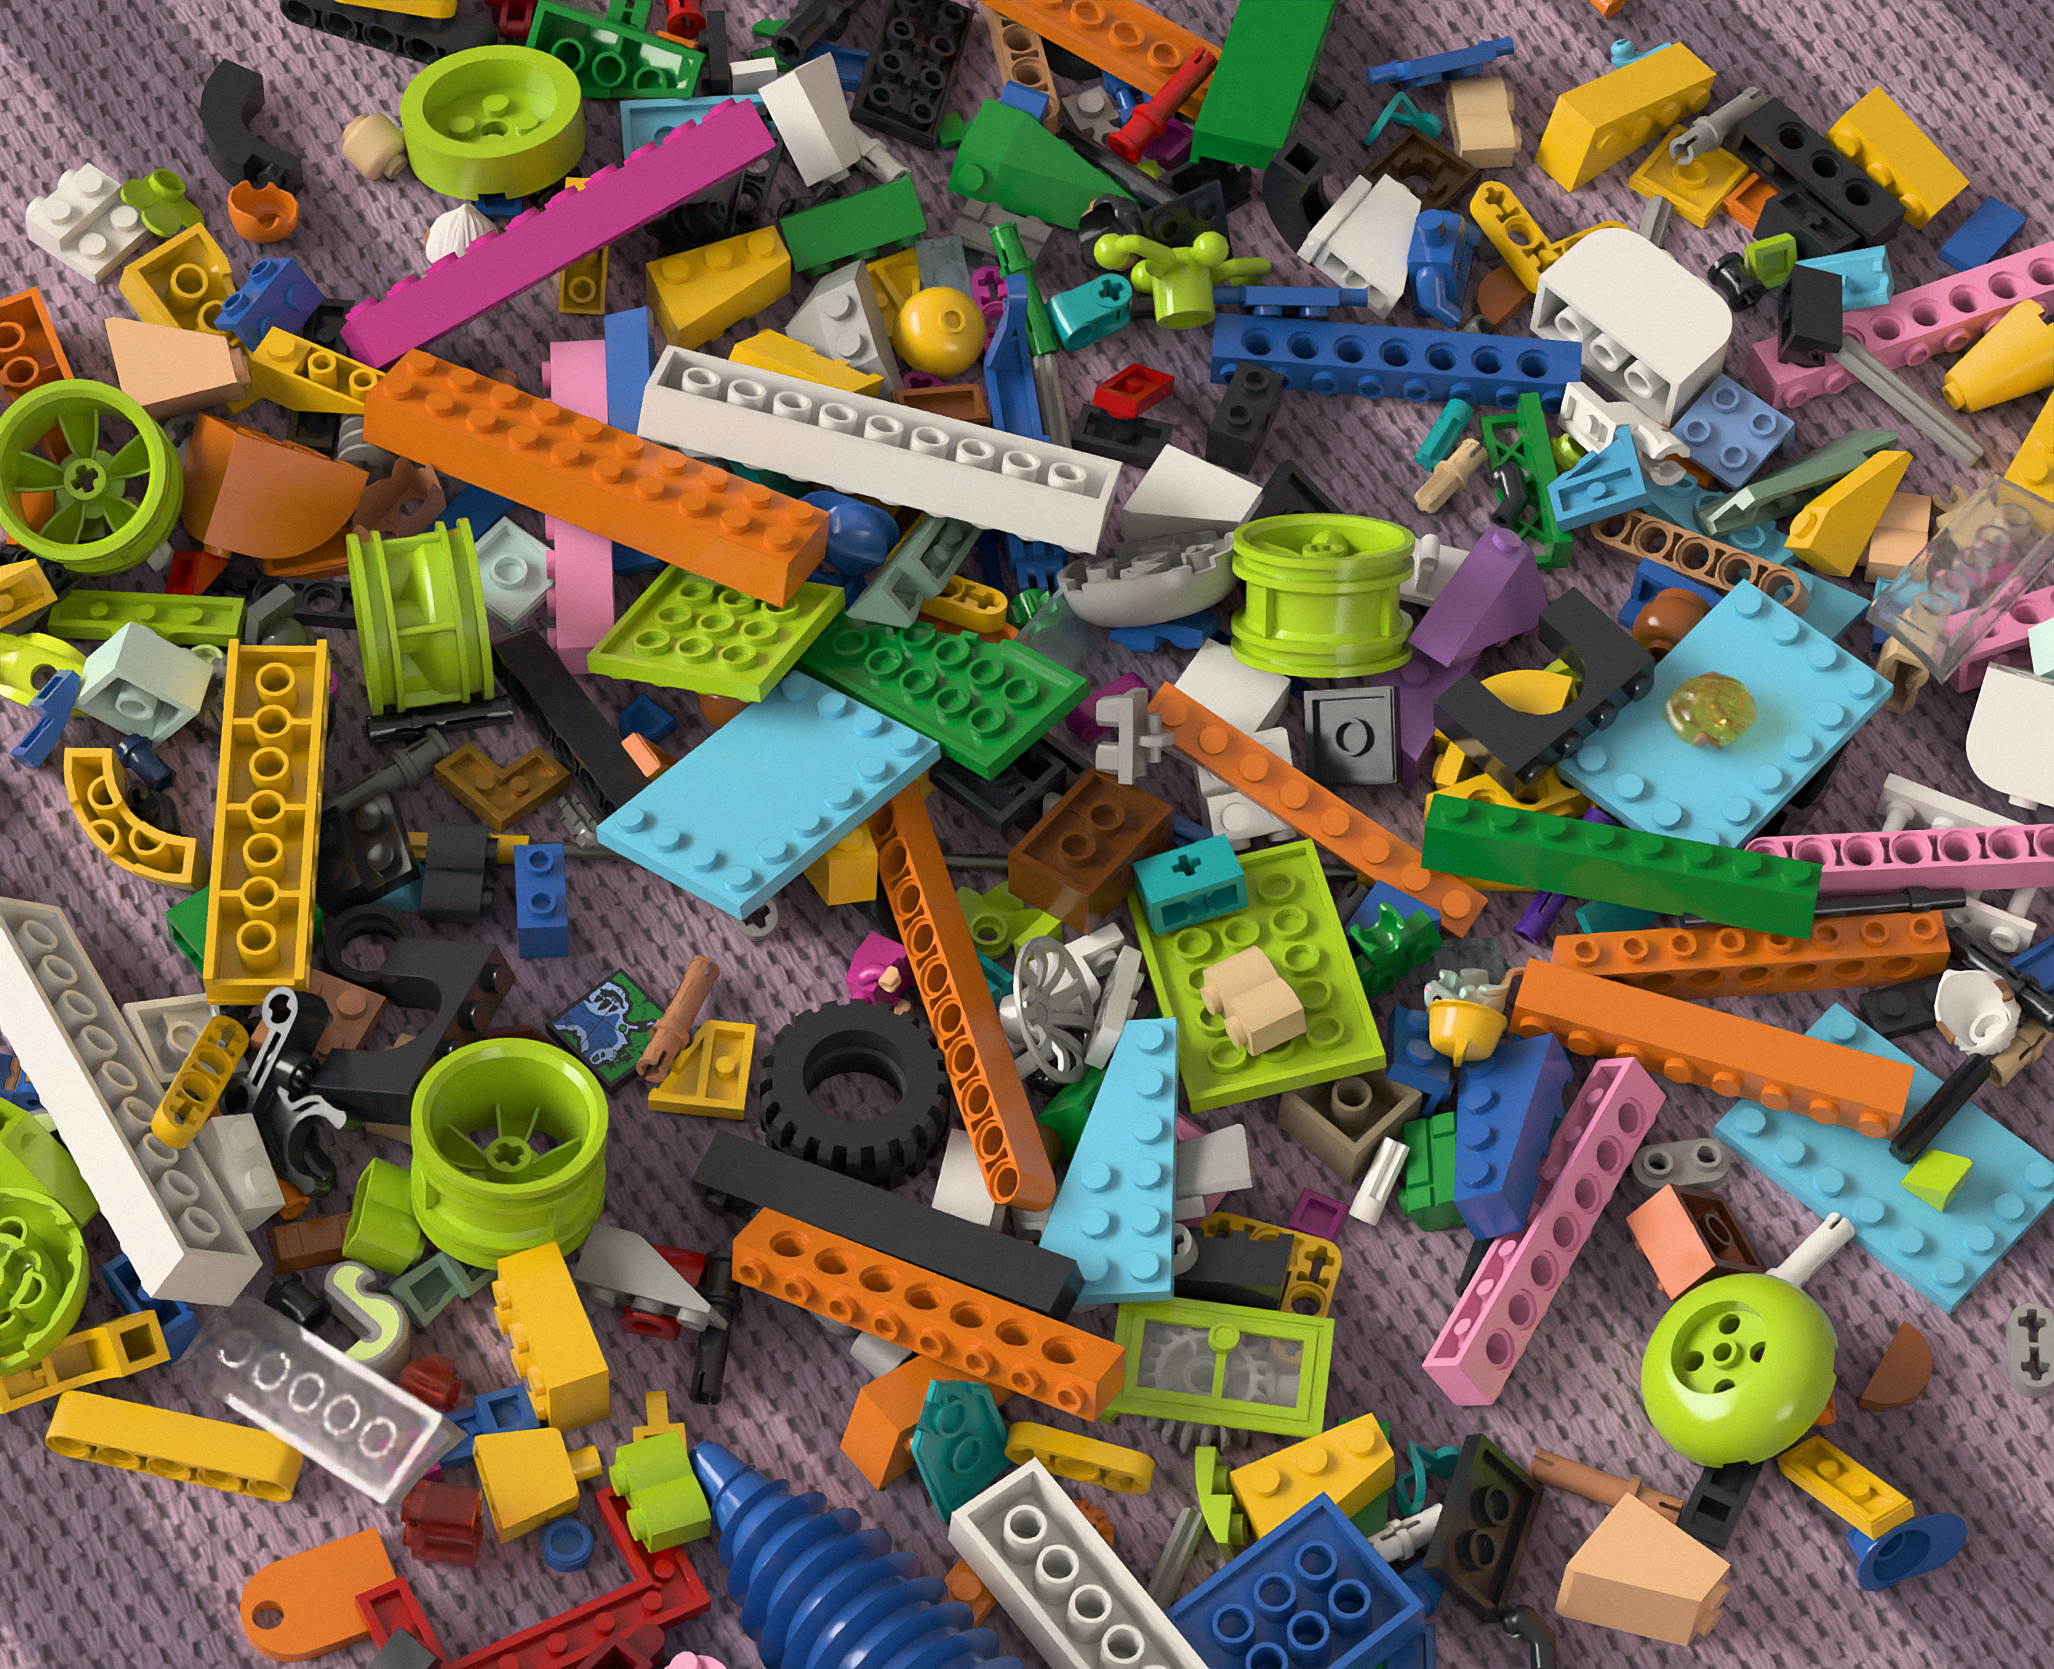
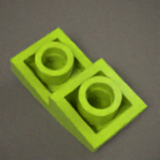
M1196 1447L1195 1475L1199 1502L1215 1543L1228 1564L1238 1556L1239 1545H1246L1248 1536L1246 1514H1240L1233 1496L1230 1495L1231 1468L1230 1466H1224L1217 1448Z

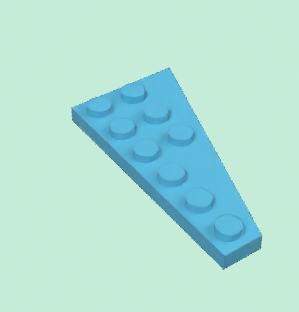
M1176 1017L1126 1021L1040 1241L1039 1247L1077 1261L1085 1285L1074 1305L1174 1300L1173 1258L1175 1255L1174 1222L1176 1219L1180 1030Z

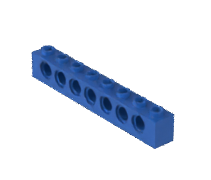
M1216 313L1212 338L1210 383L1223 384L1228 387L1242 360L1283 374L1282 391H1313L1320 395H1332L1334 393L1360 395L1367 399L1379 397L1399 398L1415 403L1425 401L1449 402V400L1456 398L1465 401L1469 405L1498 406L1504 410L1517 409L1520 394L1538 392L1542 410L1551 414H1559L1567 383L1581 382L1582 342Z

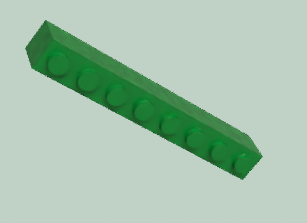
M1437 793L1433 795L1425 824L1421 868L1681 917L1683 912L1702 917L1708 922L1805 940L1810 939L1823 864Z

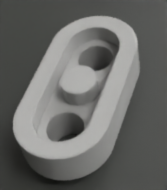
M1709 1138L1649 1145L1641 1148L1635 1154L1630 1169V1178L1638 1191L1651 1197L1668 1183L1704 1191L1719 1187L1725 1181L1730 1167V1156L1721 1143ZM1707 1156L1711 1158L1713 1162L1704 1163L1700 1161L1698 1157ZM1659 1163L1665 1169L1655 1170L1649 1164Z

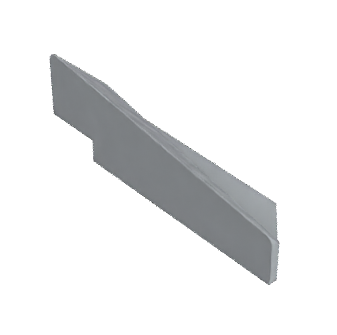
M1235 1124L1177 1144L1175 1221L1206 1216L1209 1208L1206 1194L1253 1187L1255 1178L1246 1130L1242 1124ZM1063 1183L1056 1185L1052 1203L1046 1210L1040 1213L1010 1207L1017 1239L1023 1241L1042 1238Z

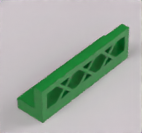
M1538 392L1522 393L1519 396L1516 413L1480 416L1479 426L1484 448L1488 454L1487 461L1490 475L1496 466L1505 465L1510 461L1527 471L1526 482L1528 488L1531 487L1529 505L1536 509V514L1528 523L1518 518L1509 530L1516 533L1515 528L1518 529L1520 532L1517 535L1521 541L1529 536L1544 545L1546 555L1534 556L1538 570L1568 568L1573 539L1571 530L1560 532L1547 488L1550 483L1558 478L1539 394ZM1517 428L1519 440L1509 448L1494 439L1493 430ZM1521 449H1522L1523 456L1518 453ZM1498 454H1500L1501 456H1503L1500 461H1499V456H1498ZM1492 482L1497 505L1499 506L1504 499L1503 491L1497 490L1494 487L1496 482ZM1538 523L1540 526V530L1535 528L1538 525Z

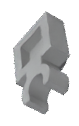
M1101 85L1061 99L1060 110L1067 122L1103 146H1105V143H1108L1107 137L1112 132L1120 131L1118 128L1120 126V115Z

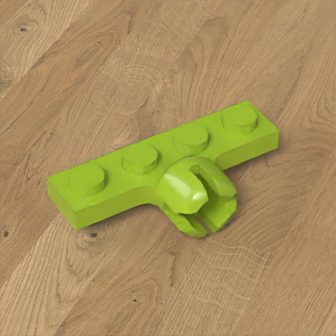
M72 589L70 595L65 600L52 606L48 629L52 637L109 640L131 621L137 625L152 629L159 637L174 645L209 644L228 647L229 639H239V642L241 640L247 608L245 598Z

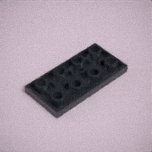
M884 0L849 113L850 120L922 149L932 151L938 137L975 10L950 0Z

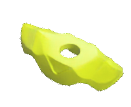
M0 632V694L16 704L31 708L28 704L39 693L32 684L33 675L39 668L50 666L57 671L59 669L74 670L81 677L87 658L68 643L46 634L29 633L16 637ZM74 706L70 717H93Z

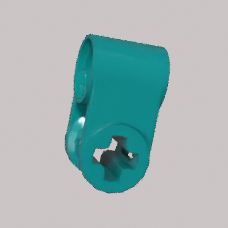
M1105 274L1071 291L1059 293L1046 303L1045 308L1053 332L1064 349L1068 352L1078 351L1089 346L1094 341L1127 327L1131 316L1128 303L1131 300L1132 287L1130 282L1123 276Z

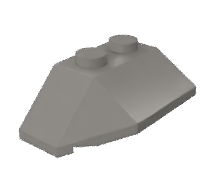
M860 259L822 277L785 327L787 336L815 348V353L833 361L839 358L849 362L850 368L866 375L875 373L885 377L876 399L893 403L891 391L904 390V386L866 263Z

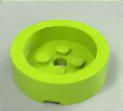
M491 45L471 48L448 55L432 63L415 76L407 86L401 99L400 116L409 165L414 174L424 184L447 196L479 201V194L505 192L506 199H512L537 192L565 176L580 160L585 149L586 125L581 89L576 75L558 58L533 48L514 45Z

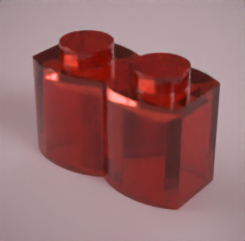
M417 1479L414 1492L405 1491L401 1508V1522H405L403 1545L411 1547L413 1560L476 1569L484 1532V1516L481 1512V1489Z

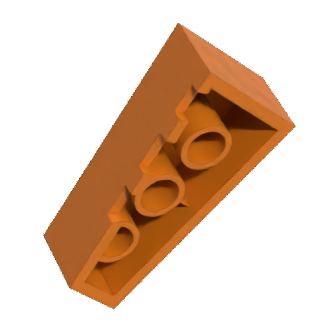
M37 286L0 300V399L9 408L21 396L39 386L54 381L74 379ZM60 423L51 428L37 441L39 447L52 463L60 466L64 458L72 454ZM98 439L97 449L103 450Z

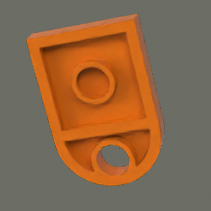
M376 1526L278 1560L259 1570L246 1585L240 1602L242 1627L251 1645L266 1657L281 1662L293 1663L311 1660L372 1638L355 1606V1596L396 1579ZM265 1609H275L284 1616L281 1624L273 1629L258 1627L254 1623V1618Z

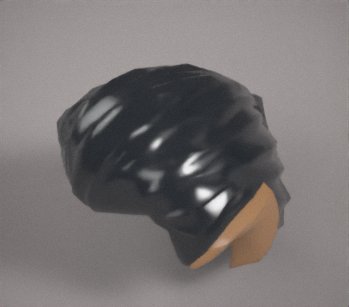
M1106 193L1102 198L1094 199L1090 202L1089 209L1081 215L1078 227L1083 264L1089 268L1108 273L1126 270L1139 261L1140 255L1131 253L1128 261L1121 268L1108 270L1097 263L1094 256L1095 243L1104 234L1116 233L1120 236L1139 235L1145 237L1140 215L1143 213V209L1140 205L1127 197H1120Z

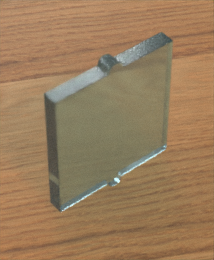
M1059 588L1012 640L1027 646L1074 673L1097 649L1084 624L1085 620L1072 611L1062 588Z

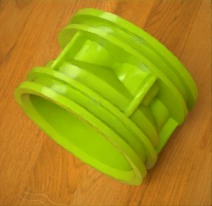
M468 518L457 519L456 528L446 530L444 521L435 522V532L383 541L381 540L379 530L370 531V540L360 542L357 533L347 534V555L354 612L372 715H383V706L394 704L396 712L400 713L405 712V708L453 701H461L462 704L469 703L470 693L480 692L483 700L494 699L493 664L484 594L474 538Z

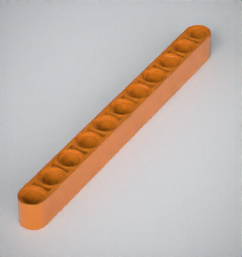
M915 779L866 819L878 853V870L939 1048L943 1051L946 1060L944 1064L987 1191L992 1201L997 1204L1040 1213L1046 1210L1053 1201L1056 1190L1055 1177Z

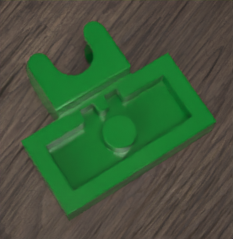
M1383 902L1378 907L1380 918L1374 926L1369 929H1363L1359 924H1354L1350 928L1349 933L1356 946L1362 952V954L1354 959V963L1368 1002L1377 995L1388 992L1399 978L1416 965L1428 961L1435 951L1444 944L1432 920L1421 908L1404 920L1389 902Z

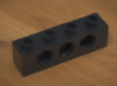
M1773 97L1740 123L1729 151L1778 193L1796 184L1860 235L1859 242L1854 246L1853 251L1883 246L1896 235L1907 208L1894 195L1885 191L1872 180L1861 167L1852 163L1833 147L1828 139L1820 136L1800 119L1796 112L1787 108L1776 97Z

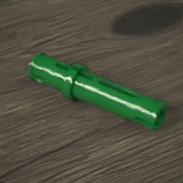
M1016 221L997 225L991 228L988 233L995 246L1002 267L998 270L1001 280L1006 281L1005 275L1024 274L1026 278L1028 306L1025 329L1032 358L1036 355L1043 356L1048 353L1055 355L1061 349L1054 335L1050 319L1035 281L1033 270L1036 267L1032 258L1027 257Z

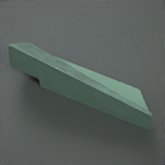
M1852 430L1749 482L1739 491H1732L1694 510L1693 515L1710 539H1716L1800 512L1808 503L1879 451H1893L1899 437L1894 431Z
M926 514L845 614L851 618L908 628L915 622L923 598L925 597L929 602L943 591L984 529L977 528L967 521L951 517L939 518Z
M437 1248L418 1261L415 1266H411L399 1277L394 1278L377 1290V1292L390 1295L401 1303L409 1320L417 1327L423 1328L458 1293L462 1299L471 1296L496 1278L498 1271L469 1265Z

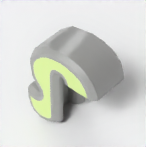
M357 1261L337 1263L330 1268L325 1278L324 1290L328 1293L327 1301L332 1304L331 1313L353 1331L360 1340L336 1361V1381L338 1385L350 1391L371 1390L393 1378L408 1360L411 1346L410 1320L401 1303L390 1295L377 1292L374 1271Z

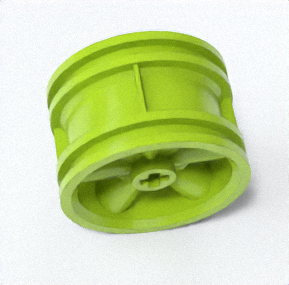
M59 380L44 384L24 394L0 417V524L13 539L26 549L42 558L61 563L66 569L82 573L85 577H103L122 573L138 566L150 558L157 549H160L169 538L179 519L184 499V474L180 457L174 444L162 427L126 393L105 383L93 380ZM100 415H108L124 420L134 425L140 432L118 451L114 457L106 451L97 449ZM59 423L72 451V454L64 458L60 466L30 454L37 441ZM87 473L96 478L93 481L95 489L91 492H87L82 487L85 484L83 476ZM150 474L147 492L140 507L122 498L125 492V479ZM55 490L57 500L63 507L37 534L24 512L21 493ZM104 516L114 534L99 541L79 544L85 519H96Z
M1306 513L1254 520L1241 525L1233 532L1232 546L1237 554L1232 557V570L1239 578L1246 581V606L1235 611L1231 617V630L1234 634L1231 639V654L1237 661L1258 670L1282 675L1342 678L1390 671L1406 664L1412 658L1413 645L1407 641L1413 633V619L1408 613L1399 609L1400 584L1409 580L1415 572V560L1411 555L1415 551V535L1409 529L1393 522L1365 516Z
M496 1038L475 1042L459 1048L442 1058L427 1072L415 1092L411 1110V1145L413 1150L411 1203L421 1229L438 1248L469 1265L498 1271V1259L553 1241L557 1242L562 1257H565L585 1242L593 1222H599L604 1207L606 1182L604 1157L607 1150L609 1120L605 1094L591 1071L578 1059L552 1045L523 1038ZM497 1126L498 1138L491 1142L484 1150L465 1136L480 1129ZM535 1129L549 1134L563 1144L539 1156L535 1150L530 1148L528 1142Z

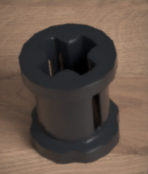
M1739 252L1727 253L1720 257L1707 272V278L1712 285L1720 286L1729 298L1728 305L1734 312H1742L1753 307L1760 301L1766 291L1760 279H1753L1744 267L1745 260Z
M295 1270L288 1271L277 1278L267 1290L263 1302L271 1311L278 1310L293 1324V1332L300 1338H307L326 1322L332 1311V1304L325 1298H317L302 1285V1277Z

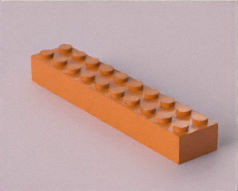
M411 348L365 395L363 441L425 466L427 463H432L435 470L780 608L786 605L825 558L830 512L812 506L805 501H799L771 490L764 485L756 484L728 473L721 468L713 467L685 456L678 451L657 445L635 434L624 432L599 422L597 419L586 417L561 407L554 402L543 400L518 390L511 385L500 383L475 373L470 369L462 368L439 359L427 352Z

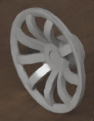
M1037 936L1028 940L1020 949L1014 970V994L1003 997L1000 1003V1021L1007 1038L1014 1044L1026 1043L1031 1056L1049 1078L1057 1083L1069 1084L1080 1081L1087 1074L1091 1066L1085 1063L1084 1059L1095 1022L1092 1001L1083 974L1066 947L1058 940L1049 936ZM1044 949L1052 952L1054 957V964L1048 976L1049 962ZM1031 954L1036 958V974L1025 966ZM1066 967L1073 982L1061 991L1050 995L1058 985ZM1022 980H1023L1024 982H1026L1027 985H1028V987L1026 988V990L1023 991V992H1022ZM1079 996L1083 1015L1056 1011V1008ZM1057 1027H1071L1083 1030V1046L1071 1034ZM1034 1040L1039 1041V1045L1037 1047L1034 1043ZM1063 1046L1069 1049L1076 1058V1066L1072 1070H1070L1069 1054ZM1051 1048L1058 1057V1070L1045 1060Z

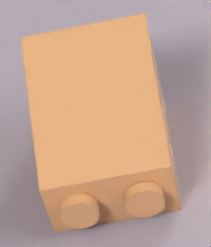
M116 317L104 319L121 390L134 399L155 421L248 398L245 384L252 383L247 357L242 355L240 347L234 349L226 337Z
M1627 1492L1566 1565L1554 1611L1563 1617L1687 1647L1697 1633L1706 1637L1720 1619L1723 1611L1719 1607L1730 1591L1725 1582L1731 1564Z

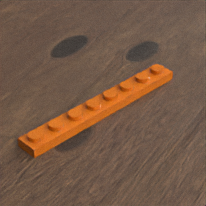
M1166 680L1148 705L1147 713H1161L1162 728L1175 732V744L1171 745L1172 748L1305 838H1312L1314 844L1373 884H1376L1379 879L1438 910L1441 916L1440 929L1459 942L1489 899L1453 874L1421 868L1422 853Z

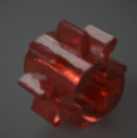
M434 1351L430 1357L424 1355L422 1360L413 1357L403 1369L397 1385L398 1392L404 1394L402 1399L407 1401L404 1409L423 1419H427L430 1413L435 1415L437 1411L446 1414L455 1404L462 1387V1380L456 1377L457 1372L452 1370L455 1362Z

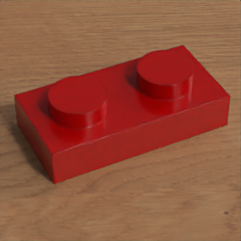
M1133 363L1095 388L1092 405L1107 409L1109 415L1118 419H1135L1172 394L1175 377Z

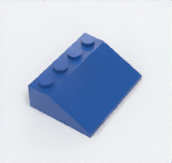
M1324 1491L1164 1612L1165 1616L1209 1669H1374L1425 1630V1605Z

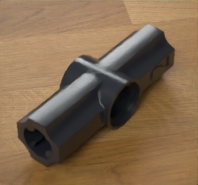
M799 0L794 14L773 34L771 47L778 54L779 60L790 66L797 62H804L825 40L830 42L839 40L847 28L851 15L866 0Z

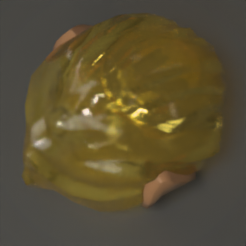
M1712 671L1688 678L1666 701V709L1662 712L1661 717L1670 724L1674 733L1684 743L1698 748L1709 744L1721 750L1722 747L1733 743L1749 729L1755 721L1757 707L1753 696H1751L1750 691L1742 682L1732 676Z

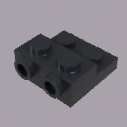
M388 791L347 812H344L337 805L321 812L315 902L334 919L347 909L357 905L370 904L396 889L421 878L397 800Z

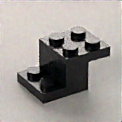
M1047 731L991 781L946 755L929 769V781L999 834H1003L1013 824L1025 833H1028L1043 818V799L1045 795L1049 792H1055L1064 796L1093 764Z

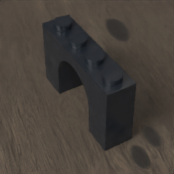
M1574 586L1539 614L1538 640L1569 666L1583 684L1581 693L1570 705L1557 712L1544 715L1518 712L1504 704L1470 672L1466 673L1433 700L1434 726L1513 798L1525 788L1532 789L1539 785L1554 764L1562 758L1567 760L1574 756L1588 736L1597 729L1602 731L1608 728L1615 721L1622 708L1632 700L1634 702L1642 700L1654 685L1655 657Z
M399 937L377 972V975L397 1007L439 1010L436 1018L415 1039L394 1049L365 1051L331 1048L309 1085L315 1095L335 1098L348 1111L360 1115L362 1122L411 1126L412 1102L424 1076L437 1062L451 1052L479 1042L516 979L497 944Z

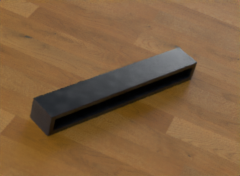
M720 1129L691 1179L701 1199V1204L707 1210L719 1216H727L728 1213L744 1218L749 1224L766 1207L1062 1323L1066 1322L1085 1285L1078 1263L1072 1258Z

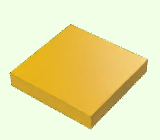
M1677 123L1629 179L1628 187L1649 199H1653L1655 195H1663L1664 200L1672 202V212L1704 229L1720 211L1722 201L1751 174V169L1735 155L1721 147H1718L1713 152H1703L1688 165L1678 164V159L1686 153L1682 152L1673 159L1669 146L1671 141L1680 137L1689 129Z

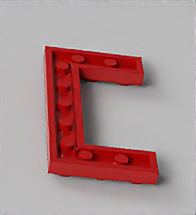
M613 1486L595 1492L594 1504L636 1581L450 1663L404 1575L355 1596V1606L379 1652L400 1626L408 1630L443 1660L438 1669H576L614 1631L625 1640L638 1627L644 1624H654L665 1631L710 1611L712 1601L681 1544L649 1553L643 1539L634 1540L627 1521V1510L632 1508L625 1495L619 1497L616 1495Z

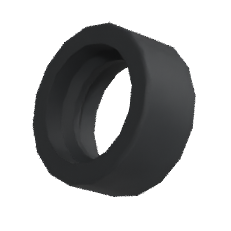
M380 904L354 906L341 912L328 925L323 938L326 974L388 999L391 996L377 975L378 971L365 972L351 968L342 960V948L350 940L361 935L379 934L389 937L396 942L399 937L416 938L415 930L407 917L394 908Z

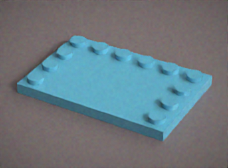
M1743 578L1654 667V685L1650 692L1638 702L1632 700L1622 708L1615 721L1608 728L1602 731L1597 729L1588 736L1574 756L1567 760L1563 759L1557 765V775L1630 829L1742 849L1892 696L1894 684ZM1712 671L1719 673L1728 684L1729 698H1725L1716 688L1705 694L1701 685L1704 675ZM1708 733L1715 743L1720 746L1723 745V747L1719 750L1707 744L1702 748H1698L1693 743L1698 734Z
M793 670L776 684L762 702H753L596 827L597 839L600 844L743 921L941 758L939 743L797 670Z
M1836 1002L1804 1034L1805 1036L1915 1066L1903 1116L1896 1136L1944 1084L1943 1081ZM1741 1098L1714 1126L1712 1133L1714 1137L1822 1219L1826 1220L1827 1216L1833 1212L1839 1213L1840 1219L1835 1223L1837 1225L1843 1217H1846L1855 1230V1235L1851 1241L1949 1315L2054 1203V1164L1968 1100L1912 1163L1906 1165L1899 1162L1898 1159L1892 1157L1889 1153L1892 1140L1870 1138L1857 1130L1836 1124H1821L1808 1116L1787 1110H1772L1765 1107L1762 1103ZM1928 1148L1966 1157L1974 1162L1969 1180L1943 1212L1935 1209L1900 1186L1901 1181Z

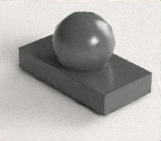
M285 583L278 585L248 608L244 645H308V636L303 625L293 619L295 593Z

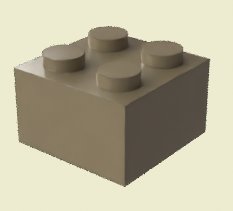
M1386 1068L1282 1092L1277 1125L1344 1181L1352 1185L1370 1168L1384 1136L1399 1141L1403 1138L1402 1126H1404V1123L1418 1120L1423 1094L1415 1088L1386 1078Z

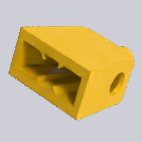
M551 1427L484 1434L474 1438L472 1453L500 1544L513 1540L576 1510L580 1497L576 1482L603 1474L600 1457L595 1445L567 1452L559 1428Z

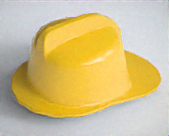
M1442 999L1433 1001L1428 1006L1427 1015L1429 1016L1431 1045L1441 1054L1453 1058L1455 1067H1460L1464 1060L1479 1061L1488 1059L1494 1052L1502 1031H1505L1507 1027V1019L1504 1015L1490 1007L1474 1002Z

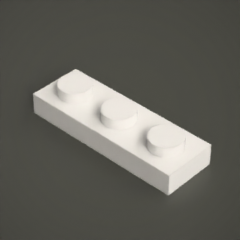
M1128 945L1123 946L1105 980L1084 1059L1085 1063L1100 1070L1104 1068L1110 1054H1114L1126 1021L1131 1020L1138 1004V1001L1134 999L1145 974L1138 972L1143 952Z

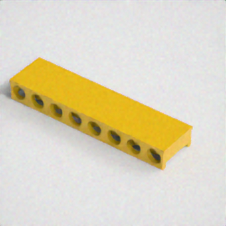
M229 639L203 982L208 1005H263L268 993L274 988L281 986L305 992L310 991L331 678V659L327 639H317V646L240 645L239 639Z

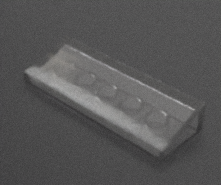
M1993 473L1872 602L1865 620L1879 627L1904 645L1942 685L2054 561V503Z
M244 1290L241 1291L230 1307H215L173 1368L174 1371L392 1512H395L422 1476L441 1457L468 1436L466 1432L437 1411Z

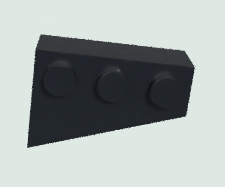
M1186 1227L1198 1245L1199 1254L1195 1264L1188 1271L1174 1276V1297L1280 1311L1288 1278L1295 1234L1279 1233L1277 1242L1249 1240V1231L1233 1230L1231 1239L1203 1237L1205 1233L1203 1228ZM1175 1241V1255L1178 1253L1177 1246L1179 1244L1177 1241Z

